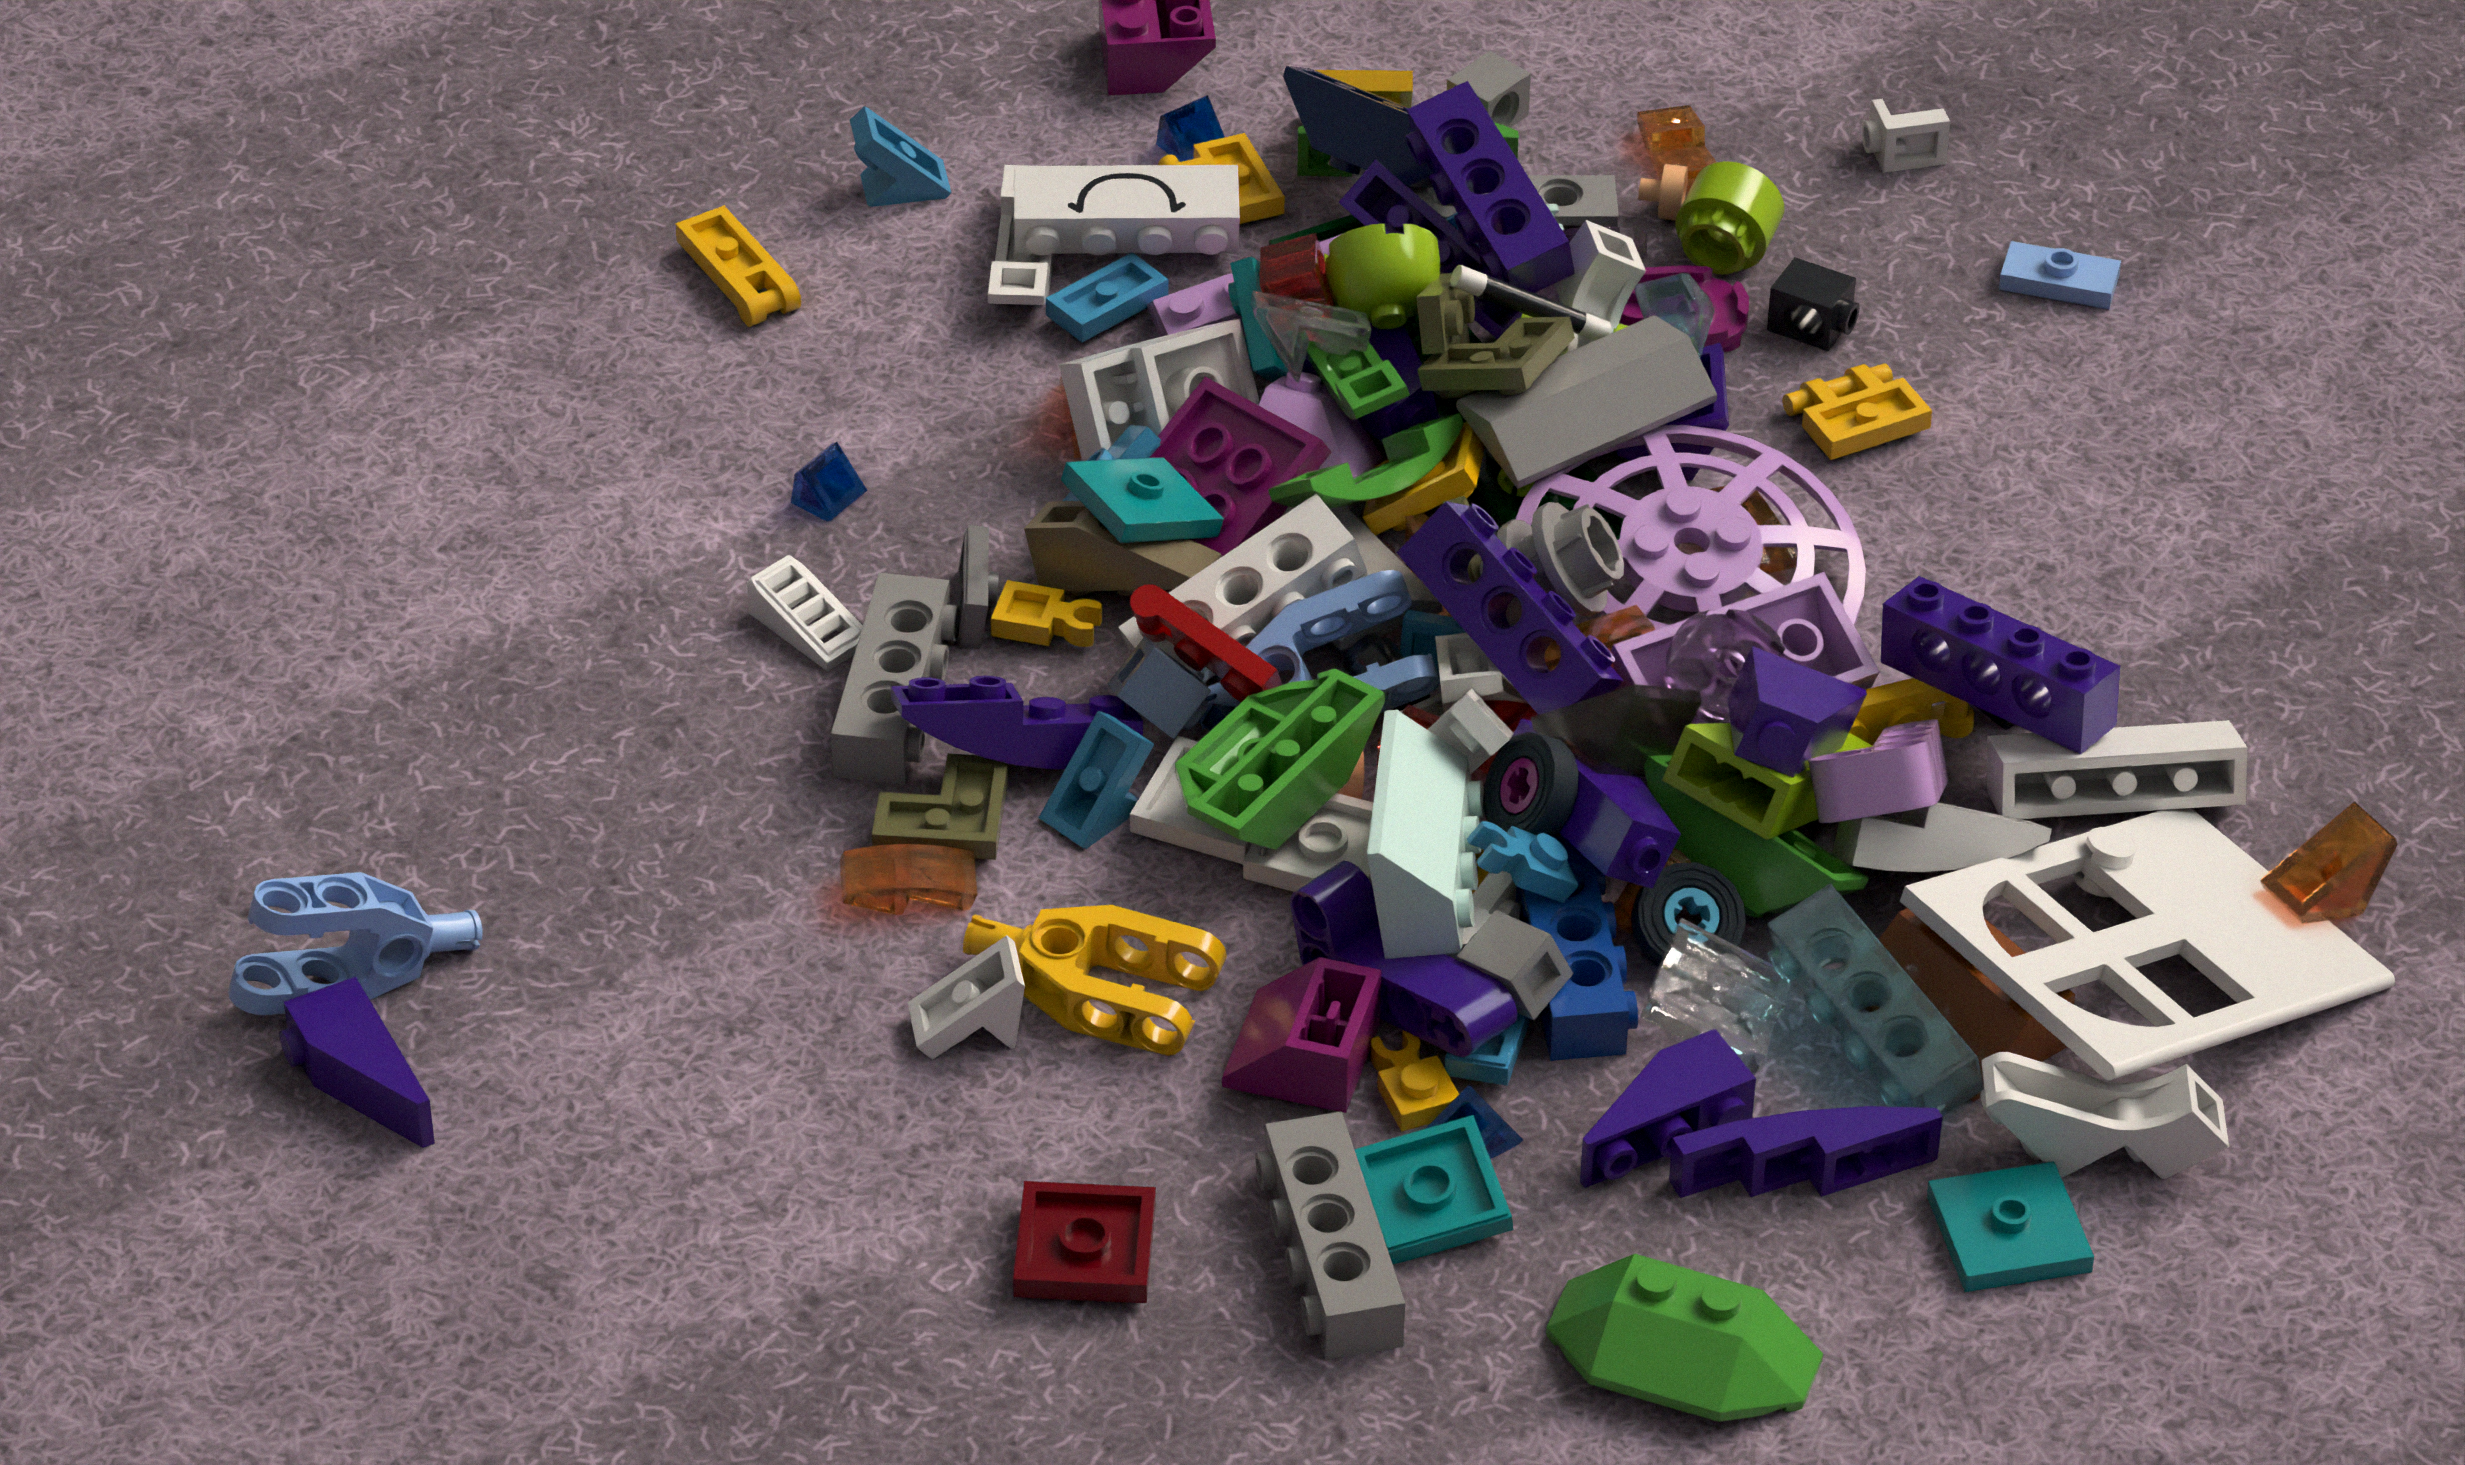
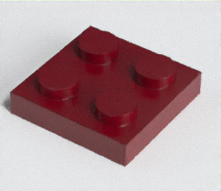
M1024 1181L1013 1275V1297L1147 1303L1156 1209V1187Z

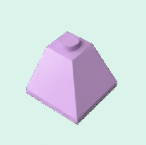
M1288 372L1286 376H1282L1265 388L1259 406L1322 439L1332 453L1319 469L1348 462L1352 476L1355 477L1382 463L1383 456L1358 419H1350L1340 409L1326 387L1320 384V377L1305 372Z

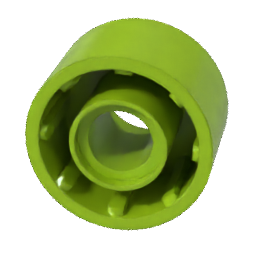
M1723 161L1704 167L1698 173L1676 216V232L1679 240L1682 242L1686 256L1696 266L1713 268L1712 273L1715 274L1737 273L1743 269L1755 266L1763 258L1783 218L1785 210L1784 201L1776 185L1763 173L1750 166L1737 162Z

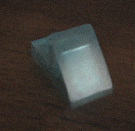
M1680 273L1637 284L1634 291L1643 318L1646 319L1656 315L1687 334L1698 356L1701 357L1715 310L1712 301L1695 280L1687 273Z

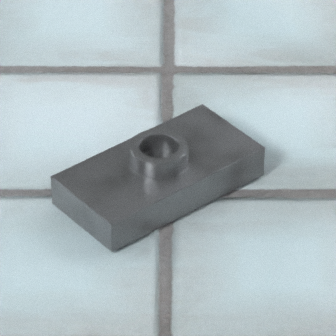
M968 525V529H965L958 566L960 621L957 644H960L959 648L981 649L988 607L996 606L999 572L989 571V527Z

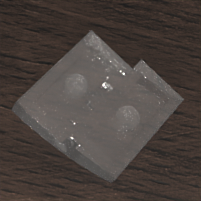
M1681 918L1657 969L1640 1017L1684 1040L1716 1029L1752 1074L1755 1075L1767 1055L1774 1025L1786 1007L1794 975Z

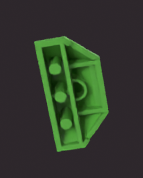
M1334 668L1318 673L1315 680L1290 682L1248 696L1175 763V774L1187 813L1237 839L1277 850L1349 781L1385 703V692Z
M1673 755L1648 756L1644 764V771L1649 791L1681 833L1670 856L1681 863L1697 862L1717 869L1736 887L1744 903L1746 915L1761 918L1764 914L1792 912L1865 888L1869 879L1867 876L1856 869L1854 870L1796 830L1792 829L1766 840L1665 783L1662 779Z
M1632 1254L1568 1280L1546 1327V1335L1554 1346H1559L1567 1360L1590 1385L1718 1422L1762 1416L1783 1409L1785 1412L1803 1409L1823 1361V1353L1764 1290L1638 1254Z

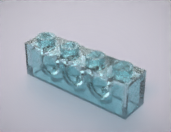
M1831 883L1768 923L1773 950L1768 952V957L1772 966L1786 984L1789 985L1796 981L1806 993L1804 1001L1815 1020L1822 1027L1826 1028L1832 1024L1843 1037L1840 1039V1044L1855 1068L1860 1072L1869 1068L1879 1080L1877 1089L1888 1107L1937 1108L1941 1115L1944 1116L1984 1089L1977 1055ZM1832 963H1843L1842 966L1835 969H1823ZM1868 1006L1880 1007L1878 1010L1870 1013L1859 1012ZM1904 1050H1917L1915 1054L1908 1057L1895 1056Z

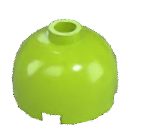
M1385 223L1356 228L1334 238L1329 243L1330 255L1324 253V264L1330 294L1339 307L1347 309L1355 316V319L1365 323H1372L1378 329L1400 327L1406 323L1407 319L1417 315L1416 297L1431 282L1439 279L1440 275L1438 240L1430 230L1413 224H1403L1404 234H1386Z

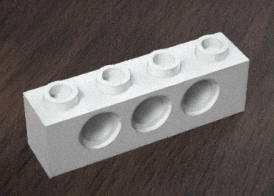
M1314 494L1179 585L1169 594L1246 647L1287 605L1352 582L1368 571L1355 538L1317 494ZM1132 617L1118 627L1130 654L1143 639L1135 617ZM1169 641L1154 642L1201 678L1204 683L1216 675L1206 667L1201 672L1189 667L1176 655L1173 650L1175 646Z

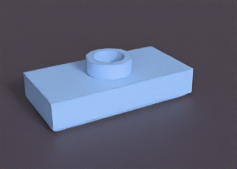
M2011 241L2000 274L1999 290L2109 310L2119 279L2121 260L2076 253L2064 248L2054 249Z

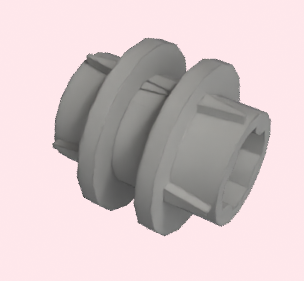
M1548 502L1538 507L1534 512L1532 526L1523 520H1511L1503 524L1497 532V538L1508 550L1514 547L1532 562L1537 570V574L1533 578L1546 593L1553 591L1558 594L1580 616L1591 617L1601 612L1607 604L1608 588L1614 586L1613 582L1619 580L1624 574V561L1618 541L1609 524L1597 511L1590 508L1589 504L1569 511L1559 503ZM1483 561L1480 564V575L1483 571ZM1517 597L1509 603L1506 610V618L1511 627L1517 624L1522 614L1521 603Z

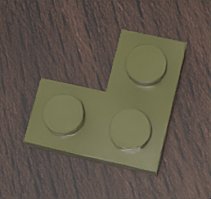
M1452 273L1440 274L1439 279L1431 282L1416 297L1422 354L1446 353L1453 344H1470L1468 323H1473L1475 318L1474 296L1451 286L1450 279ZM1439 390L1440 399L1463 398L1465 396L1448 395L1446 390Z
M1570 317L1517 318L1494 343L1453 344L1446 353L1432 354L1418 368L1422 391L1446 390V393L1452 396L1465 395L1475 390H1498V393L1502 395H1514L1524 392L1532 386V383L1550 364L1556 361V357L1575 338Z
M947 753L941 795L879 792L872 830V852L996 860L1009 778V763L978 755Z

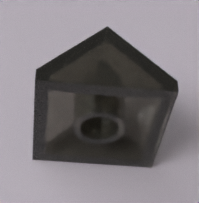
M1634 684L1531 717L1533 730L1539 734L1564 742L1577 760L1598 774L1646 778L1644 764L1648 756L1673 755L1685 726L1692 723L1702 701L1699 691Z

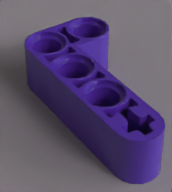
M1344 860L1337 863L1293 892L1290 898V907L1302 965L1322 957L1382 970L1380 1019L1462 1058L1469 1056L1515 1024L1517 1020L1515 1001L1506 987L1494 977L1446 954L1385 959L1372 884L1365 873L1352 862Z

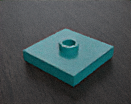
M1164 457L1066 462L1061 481L1120 543L1214 538L1219 536L1224 518Z
M1474 1115L1354 1149L1392 1264L1402 1263L1514 1230L1511 1212Z
M2054 1161L1928 1181L1927 1199L1964 1292L2092 1272L2094 1254Z

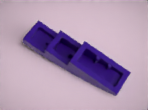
M1863 1106L1802 1110L1738 1120L1672 1137L1669 1182L1678 1196L1683 1198L1740 1180L1749 1196L1754 1197L1810 1179L1822 1197L1938 1160L1943 1116L1937 1108Z

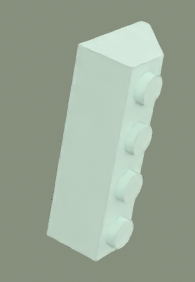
M1388 710L1384 714L1367 850L1385 959L1459 954L1462 950L1464 928L1474 927V902L1471 890L1478 889V869L1475 854L1481 853V848L1470 845L1467 838L1480 824L1479 818L1485 817L1483 783L1481 780H1471L1468 756L1398 710Z

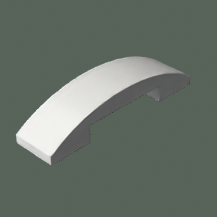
M1005 165L1001 189V218L995 261H992L988 303L1045 305L1046 297H1048L1054 254L1044 256L1015 254L1014 166L1028 165Z

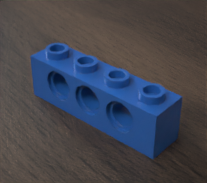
M1562 835L1554 836L1553 838L1559 841L1567 851V861L1578 883V887L1562 903L1516 886V902L1521 904L1519 920L1551 934L1573 972L1569 980L1540 1013L1550 1061L1624 1055L1627 1050L1628 1029H1637L1638 1007L1635 992L1624 991L1623 984L1627 982L1626 955L1623 946H1613L1612 939L1616 938L1614 905L1612 901L1603 902L1601 895H1605V875Z

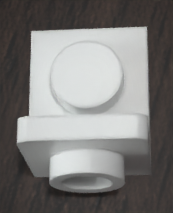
M1883 99L1871 100L1869 120L1862 123L1863 146L1866 153H1874L1883 173L1944 165L1947 159L1950 120L1944 108L1891 115Z

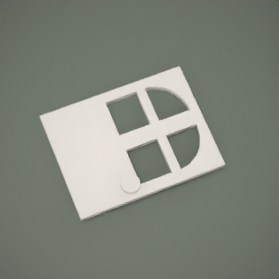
M2192 808L2157 811L2110 826L2094 828L2089 832L2035 847L2006 859H1994L1906 885L1900 899L1903 905L2108 1081L2389 989L2395 983L2394 975L2390 970ZM2074 874L2075 882L2083 890L2100 897H2112L2137 919L2092 932L2037 884ZM2002 895L2054 939L2057 944L2011 957L1990 933L1984 920L1983 906L1993 898ZM2180 954L2235 1000L2237 1004L2193 1018L2140 973L2136 967ZM2101 979L2156 1027L2129 1025L2097 1016L2073 1005L2056 993Z

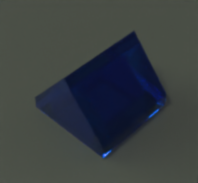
M1203 96L1160 115L1156 145L1168 155H1175L1179 162L1194 159V144L1225 137L1209 96Z
M834 442L795 473L791 503L828 522L864 494L867 488L838 442Z

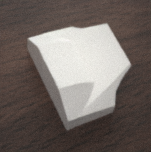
M1467 633L1435 636L1443 713H1446L1471 688L1482 700H1507L1529 704Z

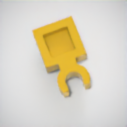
M1007 580L991 616V636L1049 646L1053 635L1064 637L1072 645L1091 647L1094 643V626H1101L1102 604L1091 599H1078L1070 603L1065 602L1063 589Z
M1403 1030V1050L1399 1051L1387 1049L1379 1036L1372 1038L1371 1062L1378 1070L1377 1088L1401 1132L1461 1115L1462 1098L1438 1055L1420 1060L1419 1037Z

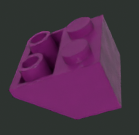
M1099 0V34L1108 96L1164 93L1216 48L1210 0Z
M1319 957L1257 989L1223 1073L1222 1087L1347 1113L1371 1049V1040L1376 1036L1380 1025L1382 970Z

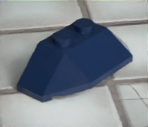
M1286 66L1283 78L1313 149L1331 155L1328 162L1330 166L1348 173L1360 175L1361 169L1367 170L1376 159L1408 188L1432 187L1429 175L1433 173L1426 163L1421 166L1416 164L1405 141V135L1411 133L1407 113L1408 107L1313 69Z

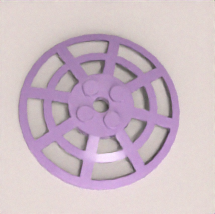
M1662 425L1537 480L1523 499L1515 519L1523 520L1531 526L1533 514L1546 492L1578 500L1573 510L1589 504L1590 508L1598 507L1624 518L1620 538L1617 541L1623 556L1624 575L1636 590L1625 604L1616 600L1607 591V604L1600 613L1612 622L1599 641L1610 652L1614 644L1630 639L1633 634L1639 636L1668 626V624L1646 617L1656 603L1675 610L1698 612V615L1736 602L1749 590L1758 595L1784 586L1760 569L1763 547H1796V570L1791 583L1813 576L1814 549L1847 552L1849 561L1848 585L1842 605L1854 626L1862 607L1866 568L1861 541L1850 516L1834 494L1808 469L1782 452L1751 438L1723 430L1689 425ZM1670 443L1716 447L1745 455L1754 459V461L1744 467L1738 463L1711 455L1675 453ZM1645 444L1650 455L1620 464L1601 475L1594 482L1565 475L1590 459L1622 448ZM1681 467L1708 469L1729 475L1733 479L1719 493L1705 488L1687 486ZM1655 469L1663 488L1643 497L1639 501L1611 489L1629 477ZM1779 471L1800 485L1824 508L1839 530L1809 527L1793 501L1768 479ZM1757 490L1778 508L1788 522V525H1757L1750 513L1741 504ZM1681 543H1694L1703 548L1705 552H1696L1689 555L1681 552L1676 546ZM1554 641L1547 649L1560 660V647ZM1617 688L1612 693L1618 695Z

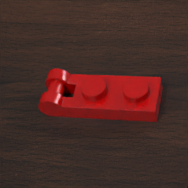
M1146 584L1138 587L1131 595L1130 605L1143 638L1146 636L1152 642L1169 641L1175 646L1173 650L1185 664L1198 672H1201L1206 667L1219 676L1223 688L1239 702H1242L1250 695L1282 685L1278 670L1160 587Z

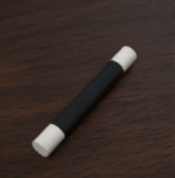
M1458 265L1451 275L1450 284L1452 287L1530 317H1570L1573 332L1595 341L1610 334L1611 323L1609 321L1465 266Z

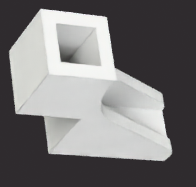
M1585 220L1570 241L1575 274L1554 285L1558 292L1560 303L1609 321L1611 323L1610 334H1612L1614 328L1619 324L1622 312L1631 293L1646 270L1632 238ZM1574 333L1575 338L1558 356L1591 343L1594 340Z
M1998 1052L1981 1060L1984 1089L1981 1091L1980 1097L1989 1118L1997 1125L2004 1124L2020 1140L2024 1150L2032 1159H2041L2044 1163L2054 1161L2061 1177H2065L2124 1147L2134 1161H2143L2161 1179H2167L2229 1147L2223 1099L2187 1064L2156 1078L2138 1082L2117 1083L2097 1079L2010 1052Z

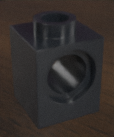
M1794 257L1770 288L1767 331L1829 351L1841 334L1849 335L1857 322L1860 305L1854 302L1856 278Z

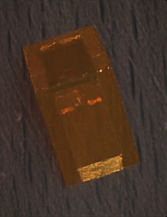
M2354 801L2264 876L2260 883L2268 893L2302 924L2356 917L2364 913L2398 843L2391 833Z

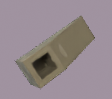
M1081 501L1048 502L1024 528L1038 584L1040 586L1063 589L1067 596L1072 597L1086 595L1093 591H1117L1120 595L1128 596L1132 595L1138 587L1146 584L1156 585L1163 590L1170 589L1171 592L1222 557L1221 553L1190 539L1120 543Z

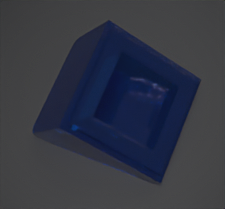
M1470 1085L1426 1127L1430 1128L1474 1115L1490 1159L1519 1145L1524 1140Z

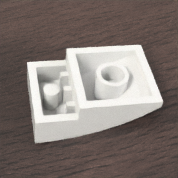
M1240 319L1190 329L1059 364L1082 461H1087L1092 454L1101 448L1108 450L1129 425L1148 426L1158 436L1204 377L1211 379L1257 405L1260 403Z
M1938 802L1928 807L1904 811L1902 820L1877 815L1839 821L1832 855L1852 866L1885 871L1931 872L1957 870L1994 859H2006L2024 853L2048 842L2052 829L2027 820Z

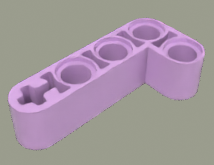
M1937 719L1890 726L1883 729L1873 747L1836 752L1808 760L1820 823L1846 821L1928 807L1938 803L1949 781Z

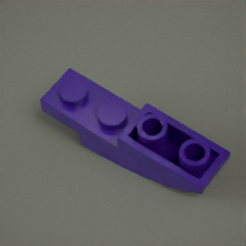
M988 675L973 677L969 680V684L946 685L941 679L921 677L910 680L908 686H891V700L901 717L920 730L955 748L984 758L1014 765L1045 769H1066L1098 711L1113 716L1143 736V720L1138 712L1118 696L1113 695L1094 696L1089 699V703L1066 704L1064 700L1059 698L1038 697L1031 699L1029 705H1023L1024 701L1012 683H1006V680L1001 677Z

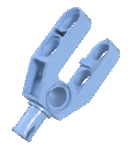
M1396 570L1380 571L1287 605L1246 648L1274 666L1278 672L1284 670L1295 671L1290 682L1313 680L1303 662L1305 651L1391 620L1410 608L1412 599L1403 574ZM1431 653L1428 655L1406 657L1381 667L1376 662L1366 666L1368 672L1354 676V678L1385 692V703L1380 713L1422 698L1433 692L1440 685V678ZM1220 682L1208 686L1211 690L1205 698L1208 701V707L1199 720L1203 729L1206 727L1202 722L1213 704L1237 707L1241 703L1232 697Z
M362 872L266 880L255 888L247 917L249 925L254 923L265 932L275 935L308 934L310 938H322L324 932L350 930L349 938L346 944L340 947L258 953L243 956L235 964L228 995L233 1004L245 1012L255 1015L285 1014L284 1001L356 976L371 1000L419 978L424 961L432 952L477 950L480 947L478 940H482L481 920L475 910L427 915L412 892ZM328 902H338L341 904H345L350 908H340L337 906H333ZM267 906L283 908L291 913L274 911ZM306 976H318L332 983H316ZM246 981L262 982L268 984L273 988H256L248 984Z

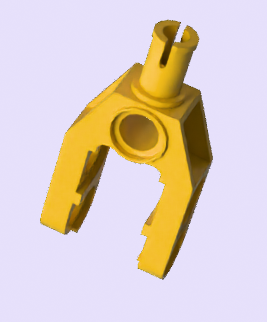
M1115 905L1041 909L1033 925L1029 924L1025 929L985 919L975 914L972 916L971 922L968 923L963 940V952L967 955L980 954L1006 935L1015 941L1025 985L1023 996L1066 1030L1166 1056L1175 1055L1180 1052L1193 1029L1195 1020H1192L1186 1008L1167 997L1145 992V986L1133 983L1131 987L1088 976L1091 968L1097 965L1196 991H1204L1215 984L1227 958L1226 949L1221 941L1207 931ZM1126 935L1138 938L1145 943L1149 950H1137L1125 943L1121 936ZM1190 952L1199 955L1206 961L1209 967H1198L1184 959L1181 953ZM1089 1000H1098L1109 1005L1116 1014L1110 1015L1097 1010L1091 1005ZM1149 1017L1162 1018L1171 1023L1177 1031L1164 1030L1156 1026Z

